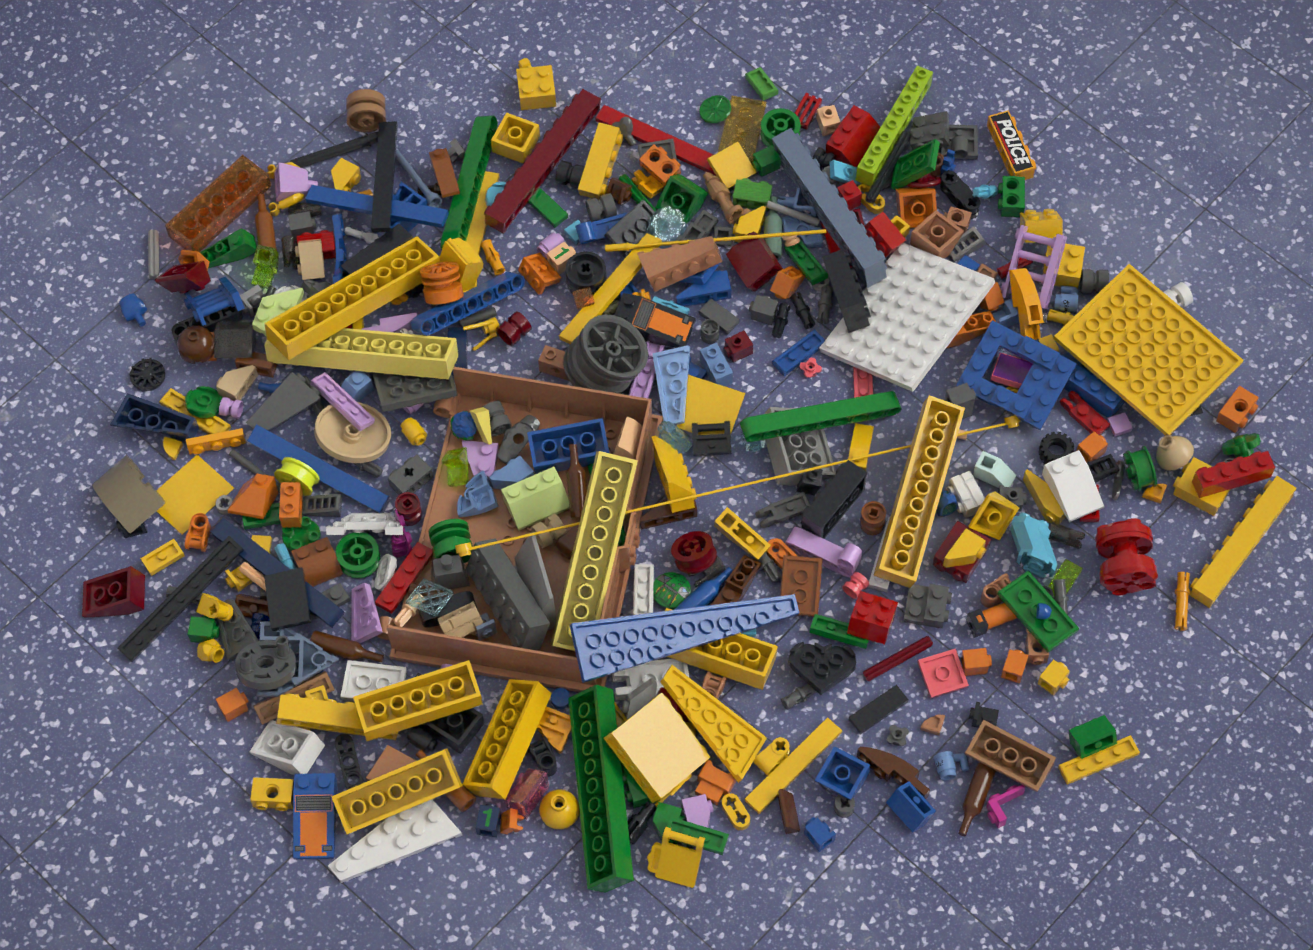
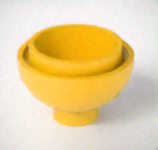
M552 790L541 800L539 806L540 817L550 828H568L579 817V802L567 790ZM561 802L563 806L558 808L555 804Z

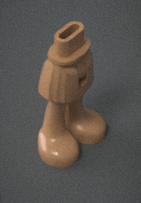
M709 172L703 175L710 197L720 204L729 224H738L741 216L751 212L748 208L743 209L741 205H733L730 197L731 192L724 183L720 182L719 177Z

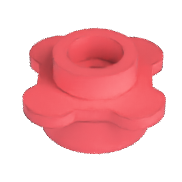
M812 357L807 362L800 363L799 366L807 378L814 377L822 371V367Z

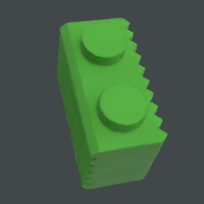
M746 178L736 179L733 205H741V207L748 209H757L761 206L766 207L768 200L770 201L773 185L765 181L758 183Z

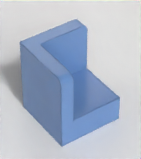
M1011 299L1004 302L1002 310L992 313L996 322L1005 327L1018 323V310L1016 307H1013Z

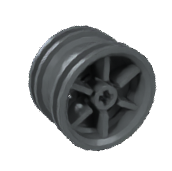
M599 315L592 318L584 326L579 336L566 349L563 358L564 371L569 381L575 387L622 394L631 384V381L645 367L648 361L647 344L642 334L630 322L614 315Z

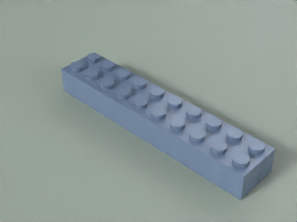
M790 128L772 138L774 149L781 158V166L795 186L801 188L802 196L809 206L815 207L817 217L840 250H844L845 256H850L853 264L852 267L866 287L869 288L887 278V266L884 262L886 258L883 252L876 249V243L873 238L868 237L864 225L857 222L854 211H849L846 200L843 197H839L836 186L834 184L831 185L827 173L820 170L817 159H812L809 148L803 146L799 134H795Z

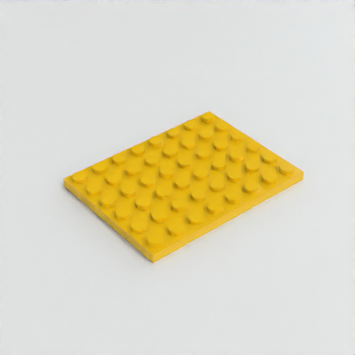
M1130 264L1112 279L1053 338L1165 436L1171 435L1244 361Z

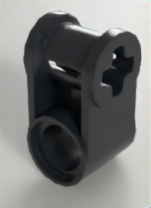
M542 736L540 740L529 745L528 751L540 773L550 777L556 773L557 763L547 738ZM546 762L552 763V765L549 767L543 766V764Z

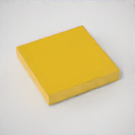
M739 142L732 144L707 159L714 173L719 177L720 182L724 183L728 189L735 186L736 179H747L757 173Z

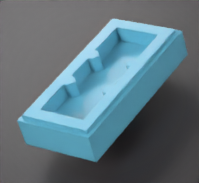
M837 160L829 162L831 179L842 183L853 180L857 187L861 185V182L855 180L857 167Z

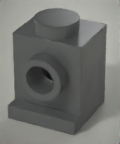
M999 486L998 493L1019 507L1018 512H1022L1023 504L1026 505L1027 494L1023 493V487Z

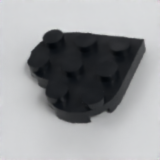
M801 642L790 650L788 665L820 695L850 676L856 669L857 663L856 654L846 645L840 647L828 644L823 647L818 643L812 645Z

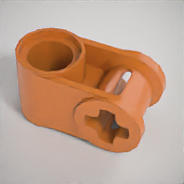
M196 513L192 516L185 538V549H200L202 552L207 550L211 525L205 514ZM205 522L203 526H197L199 523Z

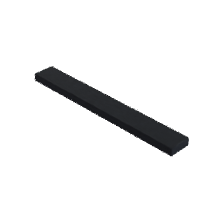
M397 121L379 122L371 220L372 233L390 232Z
M228 536L117 649L133 662L243 551V548Z

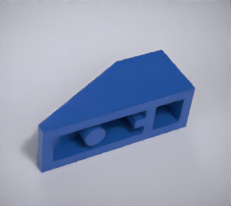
M727 270L714 271L704 285L694 283L676 296V304L687 307L707 303L710 299L714 301L730 299L732 289Z

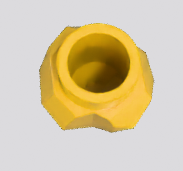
M215 639L207 640L198 644L197 657L202 661L218 663L224 657V650Z

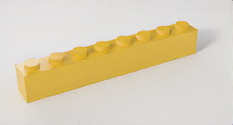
M1276 476L1273 481L1269 480L1264 487L1265 492L1262 495L1260 493L1257 495L1253 502L1255 504L1253 508L1249 507L1243 515L1244 520L1236 523L1232 530L1234 532L1232 536L1227 535L1222 543L1223 548L1215 551L1211 558L1213 560L1211 564L1206 563L1201 571L1202 576L1200 578L1196 577L1190 585L1192 588L1190 596L1208 608L1212 606L1293 497L1296 487L1279 476Z

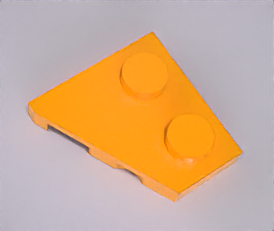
M546 706L537 730L542 736L547 738L548 742L559 754L562 753L571 733L570 715Z

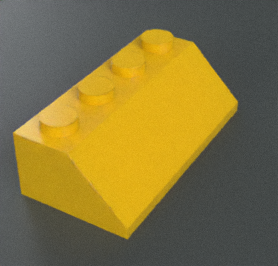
M651 436L655 466L667 500L671 501L696 495L695 488H692L691 477L688 476L686 464L682 465L684 464L682 453H678L676 446L657 436ZM697 497L669 504L672 513L695 508L694 500Z

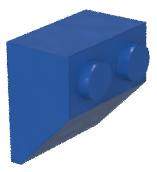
M834 746L818 773L815 782L851 800L861 789L869 775L870 765Z

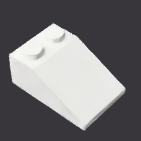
M1079 450L1044 465L1042 476L1069 522L1104 508L1089 466Z
M271 720L250 750V753L289 774H307L325 744L313 731L295 726L276 724V721Z

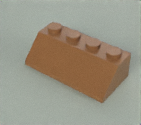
M985 720L981 723L965 752V755L1036 792L1044 784L1056 760V757Z

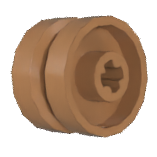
M361 89L347 96V125L351 129L359 132H373L379 129V122H386L385 97L383 94L371 89Z

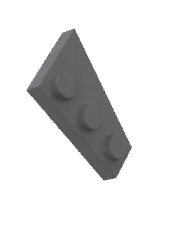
M227 599L224 602L233 607V616L229 621L218 619L227 660L233 661L244 647L259 640L235 601Z

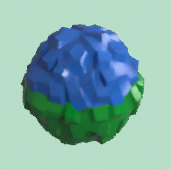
M462 411L455 414L450 421V429L453 435L465 441L474 439L473 435L476 434L478 429L471 413Z

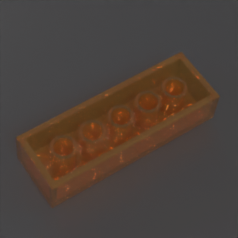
M241 155L165 225L168 236L185 250L201 252L257 200L258 194H264L271 187L269 174L246 156Z

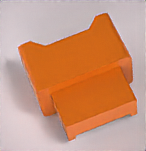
M707 760L698 775L699 785L695 790V795L705 794L707 800H711L712 803L718 805L722 796L731 792L736 779L731 773H726L714 767L712 761Z

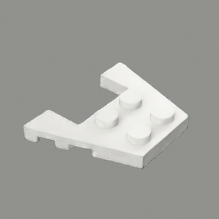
M351 513L341 518V521L334 522L333 526L328 525L326 527V535H344L346 530H352L354 533H361L364 530L381 533L385 530V535H403V526H400V523L396 521L391 513Z

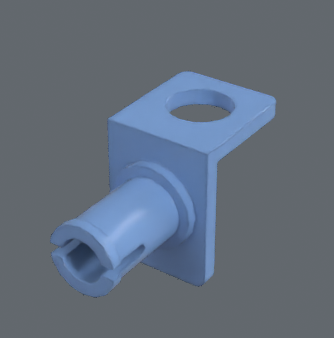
M797 188L794 197H778V204L794 208V210L803 213V210L811 212V214L807 215L815 218L817 216L815 207L801 206L803 199L801 188Z

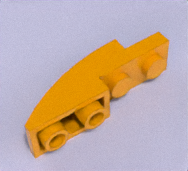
M1026 268L1009 270L1013 307H1018L1021 335L1024 337L1028 336L1034 340L1041 338L1039 324L1044 323L1035 284Z

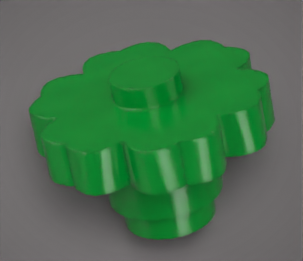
M1244 434L1226 441L1222 444L1221 448L1225 455L1234 454L1235 458H1244L1254 453L1253 448L1260 445L1261 440L1259 434Z

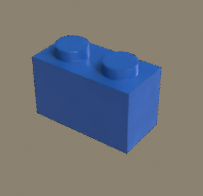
M910 781L898 787L886 802L912 832L925 826L936 812Z

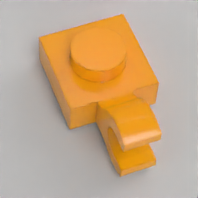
M639 169L633 173L635 177L631 179L632 182L638 185V189L650 199L663 191L664 186L652 175L647 177Z

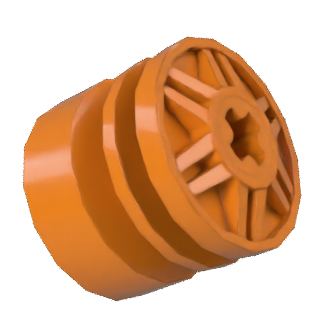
M439 262L420 269L421 282L423 285H427L423 289L426 303L445 304L459 300L464 296L462 283L456 281L460 278V273L458 272L459 265L456 262Z

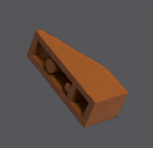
M436 149L429 152L432 171L442 198L460 194L447 149Z

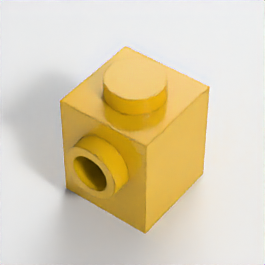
M1053 659L1040 675L1038 685L1054 696L1060 687L1064 689L1068 684L1070 671L1065 664Z

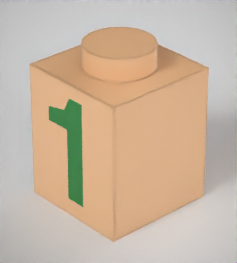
M563 242L547 253V261L560 275L565 271L566 263L570 257L576 254V251L572 246H568Z

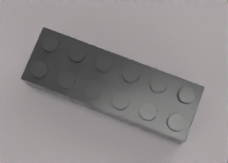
M496 538L485 541L475 542L474 546L495 542L497 540ZM500 544L473 549L466 567L467 574L471 576L476 588L484 597L486 604L493 611L494 617L498 619L503 631L511 640L513 647L540 650L550 622Z

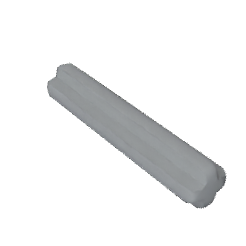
M157 230L148 231L149 278L152 280L159 276V234Z

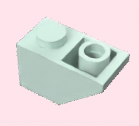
M983 451L975 465L973 477L999 488L1000 485L1011 487L1016 474L1000 458Z

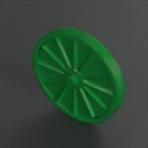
M711 96L702 102L699 113L705 122L719 123L729 116L731 104L724 96Z

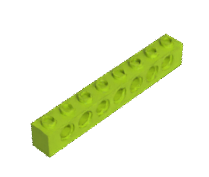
M916 66L857 167L856 181L870 187L872 186L901 132L905 131L932 83V71Z

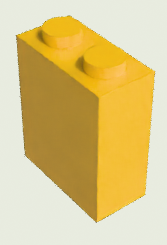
M1193 457L1191 462H1188L1183 467L1181 472L1184 474L1182 477L1178 476L1173 484V487H1175L1173 495L1215 516L1230 490L1199 498L1192 484L1194 474L1199 468H1209L1212 466Z

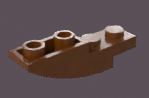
M744 555L727 578L725 586L711 605L741 601L755 578L761 563Z
M861 746L858 748V759L869 764L873 773L879 779L883 778L888 782L891 777H894V781L899 786L910 781L925 799L929 797L930 789L918 780L920 771L910 763L882 750Z

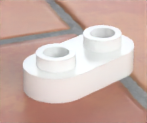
M385 554L380 559L374 586L381 592L391 580L397 568V559L390 554Z

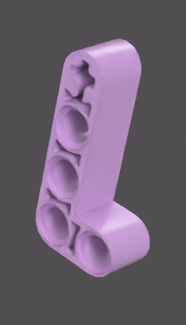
M799 527L792 529L785 542L794 553L803 557L823 558L822 566L850 578L861 561L862 550L858 546L847 543L845 548H842Z

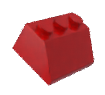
M853 105L827 141L825 152L836 154L835 160L858 167L878 133L880 126L870 113Z

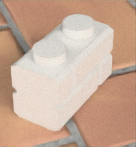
M971 471L952 477L949 480L947 491L956 496L958 512L963 513L965 518L975 515L985 498Z

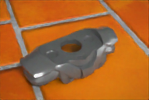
M527 415L504 432V437L497 453L498 458L503 463L507 464L511 459L518 457L519 453L529 442L527 432L537 431L540 426L539 420L532 415ZM516 434L523 435L524 441L521 444H516L513 441V437Z

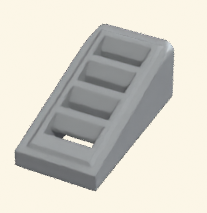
M974 226L963 233L955 248L959 253L955 254L953 250L950 253V257L954 262L986 245L984 238ZM961 244L964 247V249L961 250L958 245Z

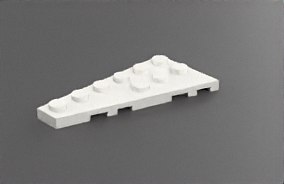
M431 799L388 817L330 863L328 868L343 883L361 876L372 869L381 868L392 861H399L422 852L433 845L445 843L448 839L460 837L462 832Z

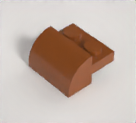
M328 537L291 551L297 567L304 569L305 581L311 586H316L343 575Z

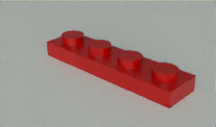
M417 542L378 596L375 605L392 614L409 591L410 584L416 581L433 557L432 549Z

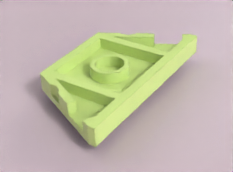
M303 288L263 297L252 323L253 329L266 336L264 323L301 303L304 295Z

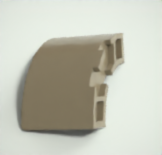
M126 454L96 480L92 486L115 518L129 533H132L165 504V500L149 482L144 483L142 479L145 476Z

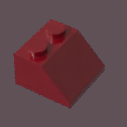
M198 261L173 265L155 278V281L171 293L179 292L183 294L192 289L195 291L205 289V285L211 282L205 262Z

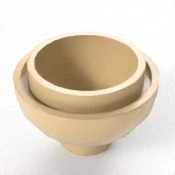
M1166 435L1159 442L1156 453L1157 462L1164 470L1179 469L1190 461L1194 453V447L1185 437Z

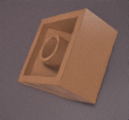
M936 210L912 231L910 245L945 259L958 243L964 230Z

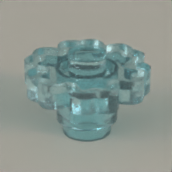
M667 206L656 211L657 215L651 216L650 228L653 229L652 235L660 238L662 242L675 241L679 235L682 236L687 227V224L683 221L684 215L679 209H671V207Z
M664 420L659 424L657 429L660 432L661 439L671 444L674 449L686 453L691 448L692 443L689 441V437L675 424Z

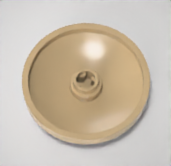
M360 402L357 403L375 419L374 424L362 431L353 426L332 405L325 407L317 416L314 427L317 443L327 454L340 461L348 463L370 462L383 455L389 446L391 428L388 421L378 410Z

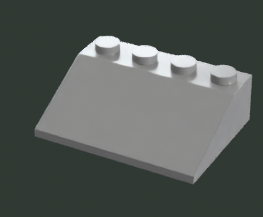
M770 407L764 414L795 408ZM824 429L765 439L775 476L803 470L804 466L817 467L833 463ZM834 465L821 468L823 470L822 480L833 478L836 475ZM803 473L776 479L777 484L797 485Z
M529 536L515 556L516 565L514 568L550 622L548 628L550 630L554 629L556 623L554 598L536 536Z

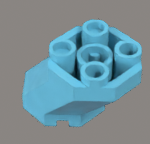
M1023 512L1019 516H1014L1010 527L1019 553L1017 563L1019 565L1023 563V569L1026 572L1029 571L1040 578L1045 577L1046 574H1049V577H1053L1057 568V561L1049 542L1051 533L1048 529L1049 524L1044 520L1034 519Z

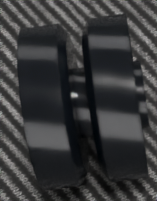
M588 251L579 252L570 257L566 263V284L568 290L575 297L591 299L607 280L605 262L596 253Z

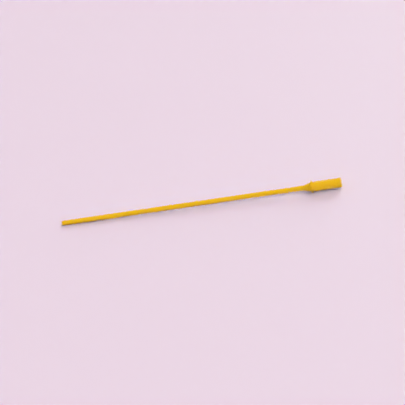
M826 229L713 239L715 242L821 234L826 233ZM692 240L631 244L628 242L605 245V251H629L641 247L688 244V241Z

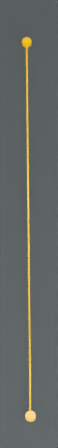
M1015 415L1005 417V423L958 433L957 437L1008 425V429L1018 427L1021 421ZM911 445L885 450L860 457H855L847 460L855 461L880 454L894 452L910 448ZM847 460L626 511L625 514L846 463ZM580 522L471 547V542L455 545L456 553H459V557L470 555V550L576 526Z

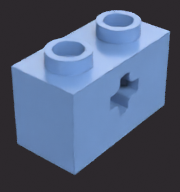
M715 343L700 349V362L704 370L707 371L710 381L722 386L732 384L733 372L718 344Z

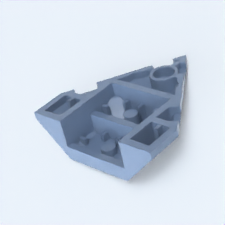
M261 622L260 641H276V638L279 636H286L289 639V647L295 654L296 671L291 680L281 687L271 690H257V697H278L339 661V658L334 655L331 656L323 648L289 628L272 631L270 622ZM263 665L261 668H268L271 665Z

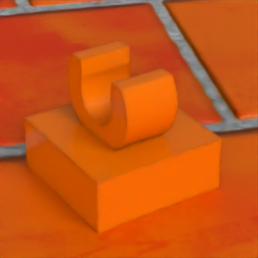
M510 808L501 813L500 833L509 834L512 831L519 832L523 830L522 826L517 825V821H522L524 817L518 815L517 809Z

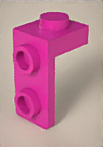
M1023 784L1011 786L1006 790V793L1001 795L998 793L988 799L989 801L986 806L987 815L992 824L995 823L997 828L1005 826L1007 817L1000 805L1023 795L1025 791Z

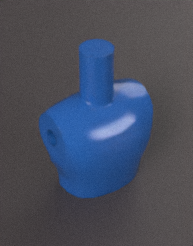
M134 293L123 297L119 301V305L126 321L136 319L140 327L144 326L146 321L142 315L147 311V308L143 301Z

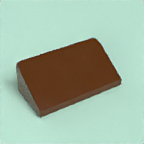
M245 594L236 595L235 603L243 616L270 621L266 598Z
M779 789L778 802L784 831L786 834L800 832L793 794Z

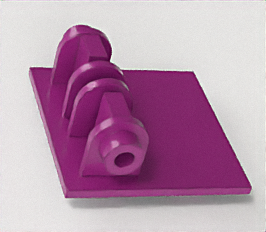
M395 509V519L400 523V526H403V535H392L391 544L392 555L399 558L405 555L408 556L412 550V538L409 531L406 532L404 529L406 524L403 516H399L397 509Z

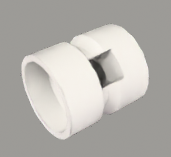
M1183 282L1171 287L1170 290L1164 291L1181 308L1193 303L1192 293Z

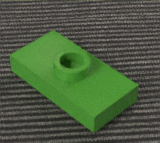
M761 67L745 74V78L763 101L778 95L777 87Z

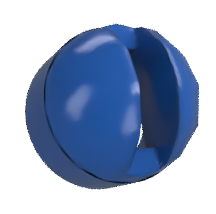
M1038 603L1037 619L1049 618L1052 612L1051 607L1047 604Z

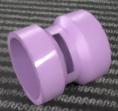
M223 397L219 406V415H231L232 418L239 419L243 411V401H232L230 398Z

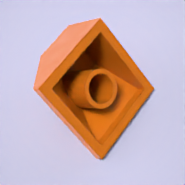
M910 187L896 189L899 217L910 225V228H916L937 210L935 189Z
M256 474L244 483L228 508V513L263 519L278 495L275 476Z

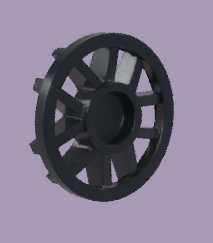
M143 358L131 367L132 369L129 374L132 384L137 389L151 391L163 383L166 373L162 363L152 358ZM154 379L158 382L155 385L152 382ZM149 382L151 386L145 387L146 384Z

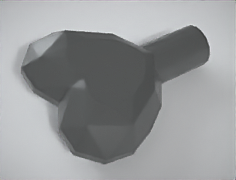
M624 116L620 122L612 124V126L620 128L623 138H626L630 147L636 144L631 134L633 124L629 117Z

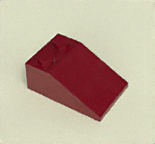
M129 566L84 581L82 617L129 615L144 610L145 575Z

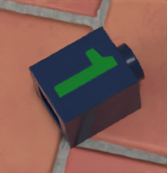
M480 805L475 827L477 835L497 838L501 810L496 805Z

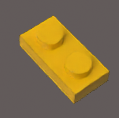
M172 539L140 559L150 575L153 576L185 555L175 539Z

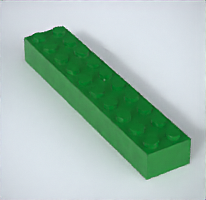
M594 685L569 697L568 701L587 889L606 893L634 881L621 761L604 739L605 736L617 728L613 689Z

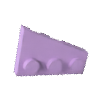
M362 583L352 589L351 640L359 643L383 633L371 586L367 583Z

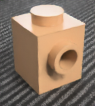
M835 105L823 106L817 109L816 119L822 136L833 134L841 123Z

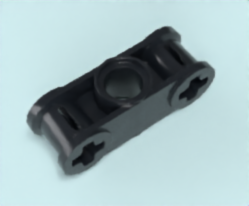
M945 171L941 176V191L958 209L972 212L971 219L976 218L979 214L980 199L972 195L973 192L954 171Z

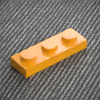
M241 428L186 439L189 454H201L210 450L218 451L225 447H238L241 444H246V439Z

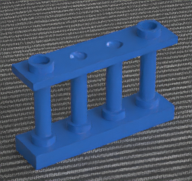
M226 276L219 279L220 285H218V288L192 298L188 292L184 293L186 296L184 303L187 310L191 309L196 322L200 321L203 326L206 325L203 317L229 306L235 307L237 311L245 309L239 292Z

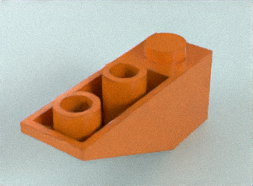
M991 311L971 315L947 348L959 346L984 334L991 321L996 322Z

